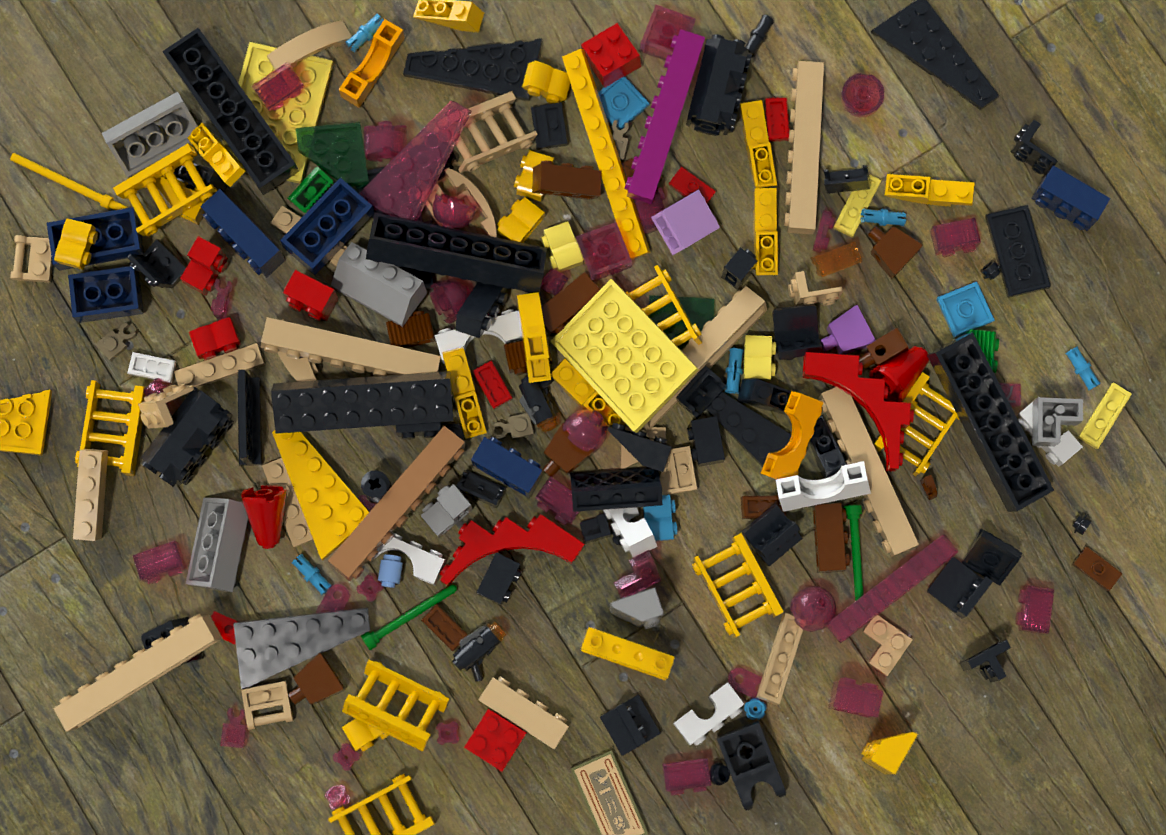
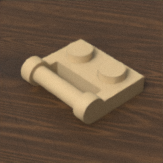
M16 235L14 238V243L16 244L14 268L10 279L51 283L53 263L49 238ZM25 245H31L28 273H22Z
M287 681L241 690L248 730L256 729V726L285 720L286 722L294 721ZM283 705L284 712L254 717L253 711Z

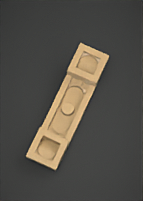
M343 21L328 23L291 39L268 54L267 58L278 75L296 67L297 62L331 46L336 48L345 44L352 36Z
M447 168L445 175L456 192L459 193L464 189L468 190L479 206V210L485 217V220L481 222V227L485 234L497 238L494 217L482 193L462 174Z

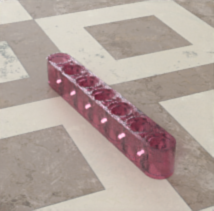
M943 534L826 624V627L839 643H842L944 565L959 551L947 536Z

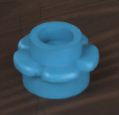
M751 698L744 706L746 716L751 720L762 719L765 715L766 704L760 701L759 698Z

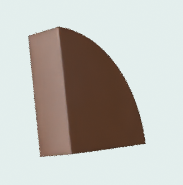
M932 475L924 477L920 482L929 500L937 498V489Z

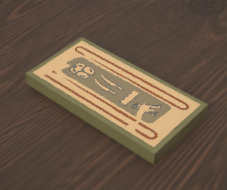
M612 750L571 768L599 835H648Z

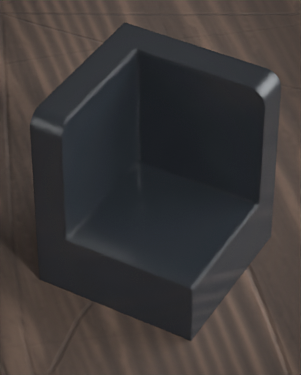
M605 513L596 515V518L580 522L585 544L611 537Z

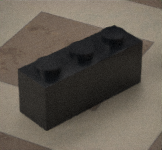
M477 282L457 313L455 331L481 338L484 331L489 330L492 318L497 317L500 306H504L507 300L505 288Z

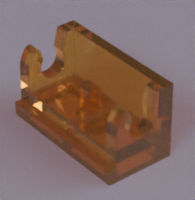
M855 241L810 258L812 264L816 265L817 275L821 277L863 262Z

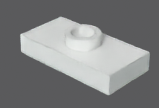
M132 352L127 373L129 375L172 383L177 362Z

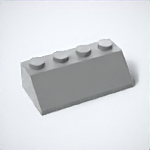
M176 92L108 129L102 135L122 170L129 177L187 143H191L187 137L198 126L181 96Z
M351 242L338 260L331 287L403 327L427 294L424 282L395 265L367 260V250Z
M203 498L186 585L233 592L238 564L241 559L242 544L245 540L246 525L249 519L242 502L231 499Z
M655 588L611 602L609 608L612 615L637 627L644 626L645 630L657 626L664 614Z

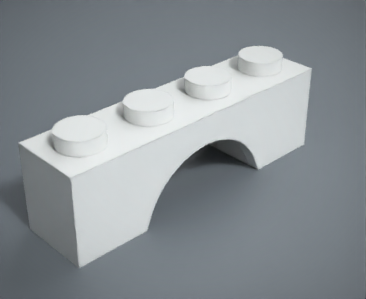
M513 309L506 310L501 313V316L492 318L489 330L484 331L482 335H493L502 340L504 344L522 341L519 310L515 312ZM451 328L440 330L439 334L435 335V339L443 364L445 362L442 352L464 347L465 351L470 341L476 337L455 331V329L451 330Z
M864 461L841 466L835 475L826 479L806 480L796 475L776 480L783 512L871 494Z
M392 532L394 536L386 545L382 544L377 551L379 553L376 558L386 551L395 550L403 552L412 561L413 576L435 586L440 576L439 574L446 563L445 559H442L443 554L432 549L430 552L422 550V545L414 541H410L409 544L401 541L402 536Z

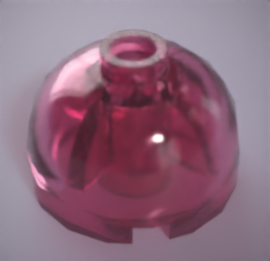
M861 73L849 77L844 83L841 91V102L844 109L850 115L858 118L869 117L875 114L883 104L884 87L874 75H861Z
M436 193L432 210L435 219L442 223L443 227L455 229L463 228L470 224L475 215L477 205L471 202L470 205H465L463 199L445 194L440 196Z
M446 278L431 285L430 288H433L434 291L430 293V297L439 316L443 313L447 318L444 321L451 324L456 321L457 313L469 296L470 290L461 282Z
M575 411L563 423V431L565 432L567 429L570 434L568 439L584 451L588 452L590 449H593V453H596L607 438L606 423L603 420V416L597 411Z
M809 586L795 594L791 601L790 610L793 612L794 621L803 630L815 632L830 625L836 616L837 607L835 599L829 591L819 586Z

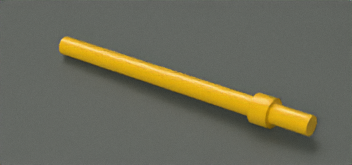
M13 153L10 157L11 161L100 203V206L108 210L110 208L113 210L128 208L114 201V198L107 194L102 195L16 153Z

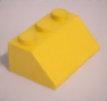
M915 732L902 733L868 742L861 752L864 755L862 761L883 774L895 775L918 734Z

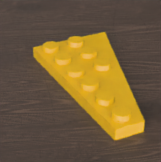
M52 390L0 400V451L43 456Z
M274 430L272 432L320 558L323 561L344 543L369 514V511L302 432L275 434Z

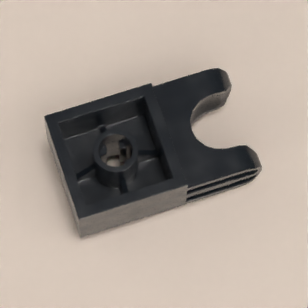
M758 721L716 737L743 808L746 811L753 807L751 789L758 782L770 784L776 796L780 798L786 796V790ZM745 745L747 748L751 747L752 751H749L750 755L745 756L744 753L740 754L739 751L742 750L741 747Z

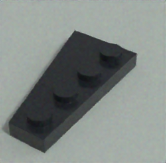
M723 392L706 409L712 417L717 416L718 423L762 467L768 453L780 451L788 444L791 438L790 433Z

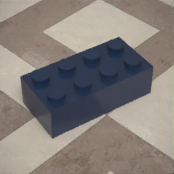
M339 178L280 240L282 247L313 275H316L374 214L373 206L343 179Z
M221 189L200 206L204 211L202 216L206 219V222L214 230L218 228V233L228 245L233 243L232 247L243 260L248 258V264L257 275L262 273L267 278L286 261L281 251Z
M133 207L70 218L93 225L98 233L96 243L92 244L89 250L91 260L88 265L127 259L130 253L144 254L142 235L136 231V228L140 227V220ZM66 219L47 223L52 263L59 271L74 268L59 264L54 260Z

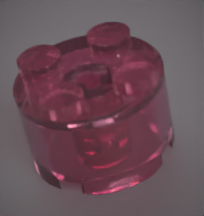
M382 121L379 122V126L363 127L364 154L367 160L382 162V159H390V162H395L407 158V126H392V122Z

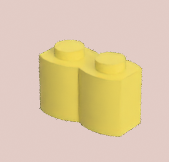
M568 221L543 231L544 236L541 237L543 246L547 249L549 248L552 256L549 257L552 269L556 268L558 273L583 264L582 255Z
M745 335L744 379L757 378L770 382L771 376H775V363H771V355L776 354V342H772V336Z

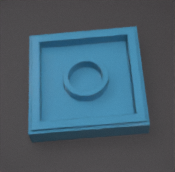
M626 77L620 78L598 92L608 123L612 126L614 120H617L618 130H622L625 127V123L633 121L650 106V103Z
M977 281L936 299L953 338L966 334L970 329L975 330L995 321Z

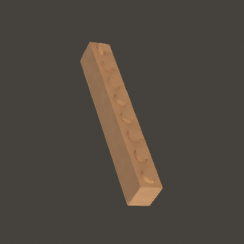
M444 426L328 560L329 565L349 582L353 578L357 579L363 573V566L366 562H372L379 553L377 551L382 544L386 545L394 536L392 532L396 527L401 528L406 523L408 513L411 510H417L423 502L421 498L426 493L430 494L437 486L435 482L440 476L445 477L451 469L450 464L454 460L458 461L464 455L465 442Z

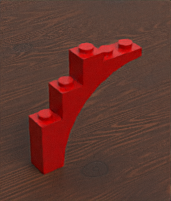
M806 352L803 358L802 378L830 384L854 398L872 418L881 435L886 453V470L896 472L899 466L903 464V453H900V444L904 442V431H901V428H907L910 423H913L914 410L910 409L911 403L884 401L888 397V386H885V379L858 378V375H862L863 363L859 362V356Z
M542 514L538 518L535 516L532 518L527 526L530 529L528 532L505 517L503 521L499 520L494 526V535L471 520L469 524L465 522L458 532L460 537L458 539L465 545L463 547L459 546L452 556L455 558L451 565L446 564L439 574L442 576L440 581L446 586H450L457 576L474 562L505 550L528 549L542 551L573 564L585 544Z

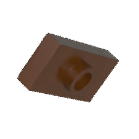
M779 496L740 497L742 519H757L774 504L778 505L783 512Z
M1087 546L1072 564L1108 592L1123 574Z
M438 605L421 620L452 652L459 647L460 640L468 636Z

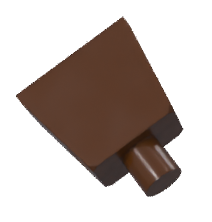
M875 226L868 234L876 243L870 252L891 279L904 268L923 246L896 227H892L885 234Z
M895 328L866 346L868 352L859 357V362L863 363V369L868 368L874 363L878 366L908 350V345L898 328ZM883 349L886 353L878 356L876 351Z
M562 423L544 451V456L550 461L544 466L542 471L550 478L559 469L564 474L569 475L589 459L595 450Z
M319 653L293 678L298 687L288 693L295 705L305 698L311 705H314L346 689L324 655Z

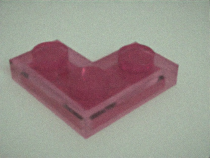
M649 550L630 559L629 563L633 573L623 576L614 582L621 599L632 596L661 581Z

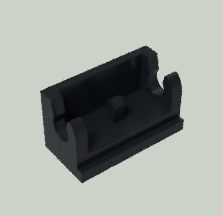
M863 165L861 169L829 172V169H824V186L827 194L870 189L868 165Z
M705 365L677 395L676 399L684 409L698 419L712 404V401L724 391L726 385Z
M464 470L463 476L458 481L456 488L464 494L497 508L506 488L468 470Z

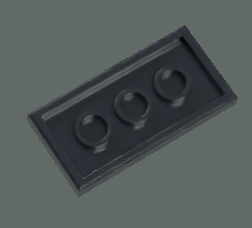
M1028 205L986 214L985 219L998 265H1001L1000 272L1007 298L1049 289L1051 285Z

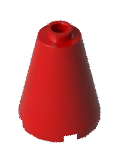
M914 346L873 368L869 373V378L885 379V386H888V397L885 400L888 402H902L929 363L928 353L924 348Z
M261 485V490L254 491V487L244 490L241 493V499L257 544L264 549L276 547L281 537L286 489L283 490V487L278 485Z

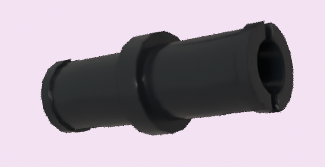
M768 15L761 16L758 25L751 31V37L745 46L749 49L748 52L752 53V58L755 57L761 43L766 41V34L774 23V20Z

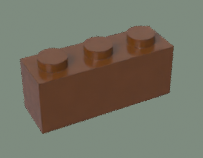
M541 161V164L533 167L532 193L593 200L601 196V171L593 170L594 167L592 166L576 168L574 164L570 163L554 165L553 161Z
M585 272L541 307L544 327L551 337L555 333L556 335L559 334L571 319L600 291Z
M841 503L814 505L812 510L817 573L844 572L846 566L850 564L849 553H845V544H848L847 531H843V522H846V510L842 509Z

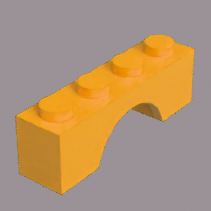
M384 19L373 36L371 46L364 60L354 71L348 74L340 86L341 98L358 108L361 107L404 41L403 29Z
M791 391L784 410L792 424L791 438L788 444L780 451L768 453L760 474L776 480L798 475L799 466L806 455L808 442L814 434V426L822 413L823 402L802 393Z

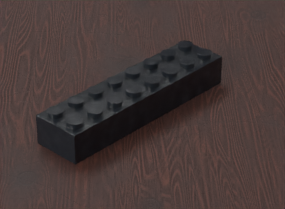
M196 28L162 51L262 195H265L299 172L293 159L199 28Z
M375 213L366 259L392 264L397 267H407L418 271L437 273L442 276L446 275L462 280L501 286L506 289L521 290L526 293H538L544 275L547 248Z
M965 334L927 354L1007 512L1019 511L1053 492L1054 489L974 334Z
M450 371L274 383L271 389L275 434L454 421Z

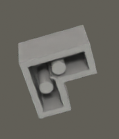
M1038 397L1033 401L1032 446L1055 447L1061 443V425L1077 426L1083 422V399Z
M454 484L451 487L447 485L438 492L437 502L435 504L431 502L422 509L424 513L420 515L438 538L473 510L471 504Z

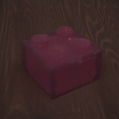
M656 4L643 35L640 52L666 61L667 55L672 56L674 48L670 47L674 35L678 36L680 29L693 33L696 19Z
M617 222L575 237L583 258L584 267L593 282L631 268L632 260Z
M843 677L833 682L828 708L871 719L878 718L884 691L878 689L879 685L866 682L865 684L858 685L856 680Z

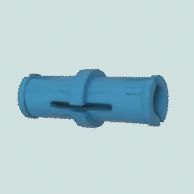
M376 14L367 24L361 25L358 28L359 31L345 42L348 47H352L351 50L353 52H356L367 40L370 41L373 38L372 35L376 33L384 21L383 18L379 19L380 15Z
M863 208L860 215L864 216L860 218L861 222L879 223L880 226H886V224L904 226L906 223V219H902L906 217L905 212Z
M1078 346L1065 353L1075 367L1076 375H1080L1088 391L1101 384L1090 368L1092 365L1090 362H1086Z
M730 348L729 364L726 368V393L739 394L740 375L743 374V369H741L743 349Z
M303 554L296 557L298 560H293L292 564L305 576V581L310 582L321 595H324L327 589H331L332 585L319 573L320 570L317 567H313Z

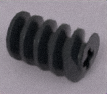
M378 470L366 473L361 480L363 493L374 503H378L392 487L388 477ZM380 484L381 486L379 489L373 488L374 485L378 486Z

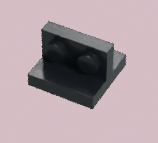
M776 504L772 505L741 531L767 566H771L803 539L798 533L800 530L798 525L788 519Z
M981 528L975 537L972 547L961 563L980 575L987 576L1000 586L1021 559L1023 553Z
M1007 640L997 642L959 664L963 671L971 670L981 665L979 670L985 680L989 679L990 682L1000 681L1007 677L996 656L1010 649L1011 646Z
M639 695L600 716L621 756L661 734Z

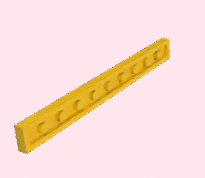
M584 49L576 50L562 56L598 168L601 171V177L628 259L632 260L651 252L633 198L626 197L628 190L624 188L627 179Z

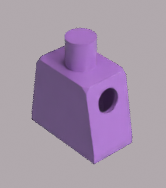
M858 305L831 322L826 328L829 336L820 340L822 349L825 352L835 347L838 353L842 355L866 349V346L876 341Z

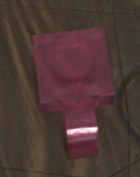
M220 279L215 281L214 286L218 293L216 299L212 300L211 312H213L216 319L226 318L229 304L228 297L232 290L231 281H228L226 288L223 289L220 288Z

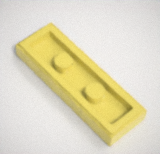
M870 174V189L851 192L833 229L853 238L861 222L860 218L863 217L860 216L862 209L868 208L882 181Z
M1114 382L1111 383L1078 438L1093 448L1098 449L1132 394Z

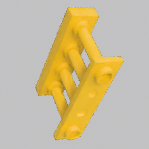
M188 143L113 187L117 196L122 199H129L143 225L136 228L137 233L143 236L155 234L159 227L199 203H205L218 191L211 184L206 187L192 162L193 158L198 154ZM181 165L186 167L198 189V192L190 197L186 196L174 174V169ZM162 176L167 178L180 203L170 209L155 185L156 180ZM142 188L149 190L161 212L160 215L151 220L137 197V191Z
M656 265L654 268L658 274L657 277L630 293L629 291L625 292L634 301L663 283L668 294L642 310L648 316L673 301L678 312L656 325L663 331L683 320L688 330L671 341L676 346H679L693 338L698 345L702 344L699 338L702 333L696 323L692 325L669 283L672 281V278L666 269L662 270Z
M923 372L902 402L911 403L910 409L914 410V414L940 430V433L933 442L911 426L901 428V431H904L905 434L928 448V451L921 460L900 446V453H903V458L917 467L913 472L914 476H917L920 472L923 474L926 472L931 464L928 460L954 420L956 418L960 420L952 403L929 387V384L926 383L929 376ZM918 394L926 395L952 412L946 424L917 405V402L914 400ZM881 435L873 444L878 452L884 448Z
M91 380L90 386H87L86 389L88 403L80 450L90 449L91 441L123 445L125 447L124 456L120 458L108 456L107 465L118 466L121 469V473L135 476L143 425L141 420L142 413L138 404L145 401L144 397L147 396L148 390L144 386L136 385L131 393L101 390L100 384L95 380ZM98 398L127 401L132 404L131 413L126 415L96 411ZM103 420L126 423L128 432L124 436L93 433L94 421ZM79 451L76 452L75 456L77 467L79 464Z
M742 533L732 538L734 543L731 544V547L702 562L699 556L693 558L694 563L692 564L696 575L702 576L726 623L723 626L729 636L733 634L734 638L740 635L737 630L738 628L765 614H772L773 617H776L783 613L777 598ZM735 554L737 556L741 555L744 561L741 567L711 581L706 569ZM745 574L747 576L751 574L754 580L751 587L724 601L721 600L716 589ZM755 594L762 595L765 600L762 603L763 606L734 621L732 620L727 611L728 608Z
M588 627L581 647V652L664 681L668 679L675 658L674 656Z
M369 659L364 671L368 678L357 696L354 697L348 694L342 712L412 747L424 751L430 737V733L426 732V729L437 710L445 712L449 698L445 697L441 692L433 691L386 668L383 664ZM376 680L388 685V688L378 706H373L366 703L365 699ZM396 690L409 696L398 716H393L385 712ZM416 700H419L429 706L419 725L415 727L405 720Z
M404 774L392 779L394 784L346 810L344 806L331 812L333 817L328 819L330 823L338 820L345 835H355L346 815L358 809L370 834L381 835L366 804L378 798L394 829L392 831L394 835H416L436 824L432 816L426 818L425 814L422 815L406 784L413 780L411 775L405 777ZM396 788H399L415 819L413 820L415 825L407 829L405 825L402 826L386 795Z

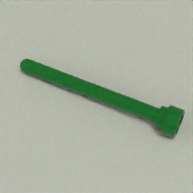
M862 505L844 506L847 520H850L855 606L857 612H863L865 606L858 520L861 519L860 515L863 514Z
M452 584L376 632L371 631L370 633L362 634L361 638L369 651L377 647L376 644L380 642L381 638L457 591V586Z

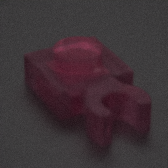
M229 708L227 716L230 719V724L223 723L220 746L244 748L247 726L241 725V721L245 718V710L241 709L239 717H234L233 708Z

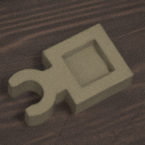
M614 120L612 124L614 135L612 136L619 158L624 160L629 139L623 136L629 130V123H625L624 129L618 130V121Z
M127 323L120 326L117 334L111 330L96 343L110 361H113L128 348L124 343L126 340H133L137 336L134 331L129 335L125 334V330L130 327Z
M527 413L507 417L509 424L502 422L493 424L494 428L500 427L503 429L502 434L496 435L497 440L504 439L508 434H511L512 440L534 435L531 420Z

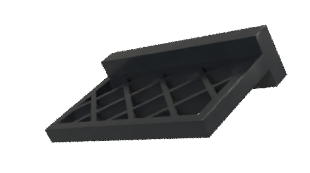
M245 369L238 370L239 466L262 465L261 379L259 377L251 378Z
M643 467L570 473L573 512L663 505L662 485L658 470Z

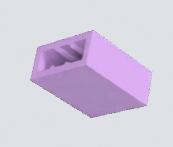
M699 190L651 217L672 255L720 228L716 217L712 214Z

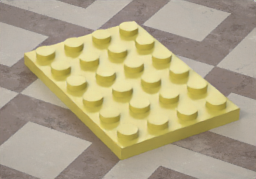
M249 42L238 84L299 170V172L286 181L301 184L334 63L332 60L310 56L297 62L296 67L277 75L267 58V55L277 48ZM223 140L222 143L224 144V146L233 154V152L231 151V149L228 147V145L226 144V142Z
M612 279L550 341L636 433L699 370Z

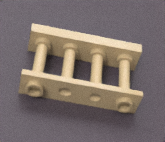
M512 91L439 121L435 128L439 137L445 134L450 135L464 158L463 163L458 169L460 173L467 170L472 172L484 163L520 148L522 150L528 149L533 145V140L538 134L536 131L529 134L524 133L511 111V106L516 99ZM495 114H504L517 139L507 141L493 117ZM483 120L487 122L500 146L492 149L489 148L476 126L477 121ZM462 127L468 128L482 153L472 156L458 133V129Z

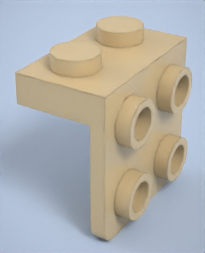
M801 271L795 272L792 280H790L788 293L790 298L793 297L795 306L822 303L823 306H828L836 303L835 301L843 293V288L836 287L808 292L805 273Z
M185 383L176 386L174 384L165 387L162 393H153L144 397L145 401L138 404L142 413V422L147 428H162L174 424L166 403L193 391V385L185 386Z

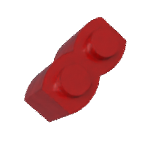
M230 317L189 332L197 357L204 359V361L216 357V354L222 351L225 353L235 351L237 346L241 345L233 320Z

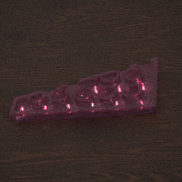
M451 100L359 194L372 206L389 216L417 221L472 111Z

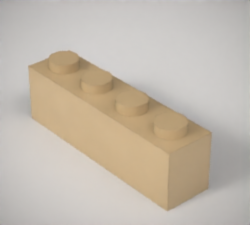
M82 449L79 451L73 539L89 541L102 539L108 450Z
M500 676L498 680L493 677L479 698V701L555 750L569 728L566 725L567 719L557 713L555 716H552L546 712L548 707L541 702L532 703L528 700L530 695L519 688L515 692L509 688L511 683Z

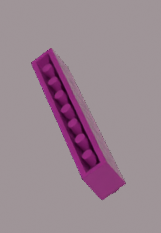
M680 29L679 35H674L670 47L674 48L672 56L667 55L664 64L667 72L665 76L661 75L657 88L661 89L659 96L654 95L651 108L654 109L652 117H647L644 128L648 129L646 137L641 136L638 149H641L639 157H634L631 169L635 171L633 177H628L624 188L628 190L626 197L652 204L705 40L703 36Z

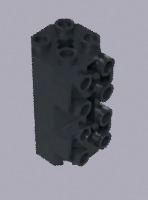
M714 34L711 39L706 40L687 116L686 125L690 127V124L695 125V131L713 136H719L720 131H724L723 135H728V132L733 133L752 53L748 52L749 49L745 47L746 43L738 39L733 41L727 40L718 34Z
M194 387V390L189 393L171 417L174 424L164 427L141 456V459H143L141 464L154 474H157L159 471L161 474L158 477L172 487L176 484L178 486L182 483L185 485L189 484L194 477L192 473L197 467L200 468L206 462L207 456L204 455L208 448L214 450L220 443V436L223 432H228L233 426L234 421L231 420L233 415L227 409H223L218 402Z

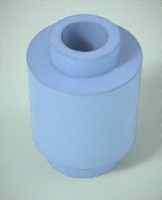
M384 554L383 560L380 562L378 581L382 582L381 586L395 588V584H400L403 566L400 556Z

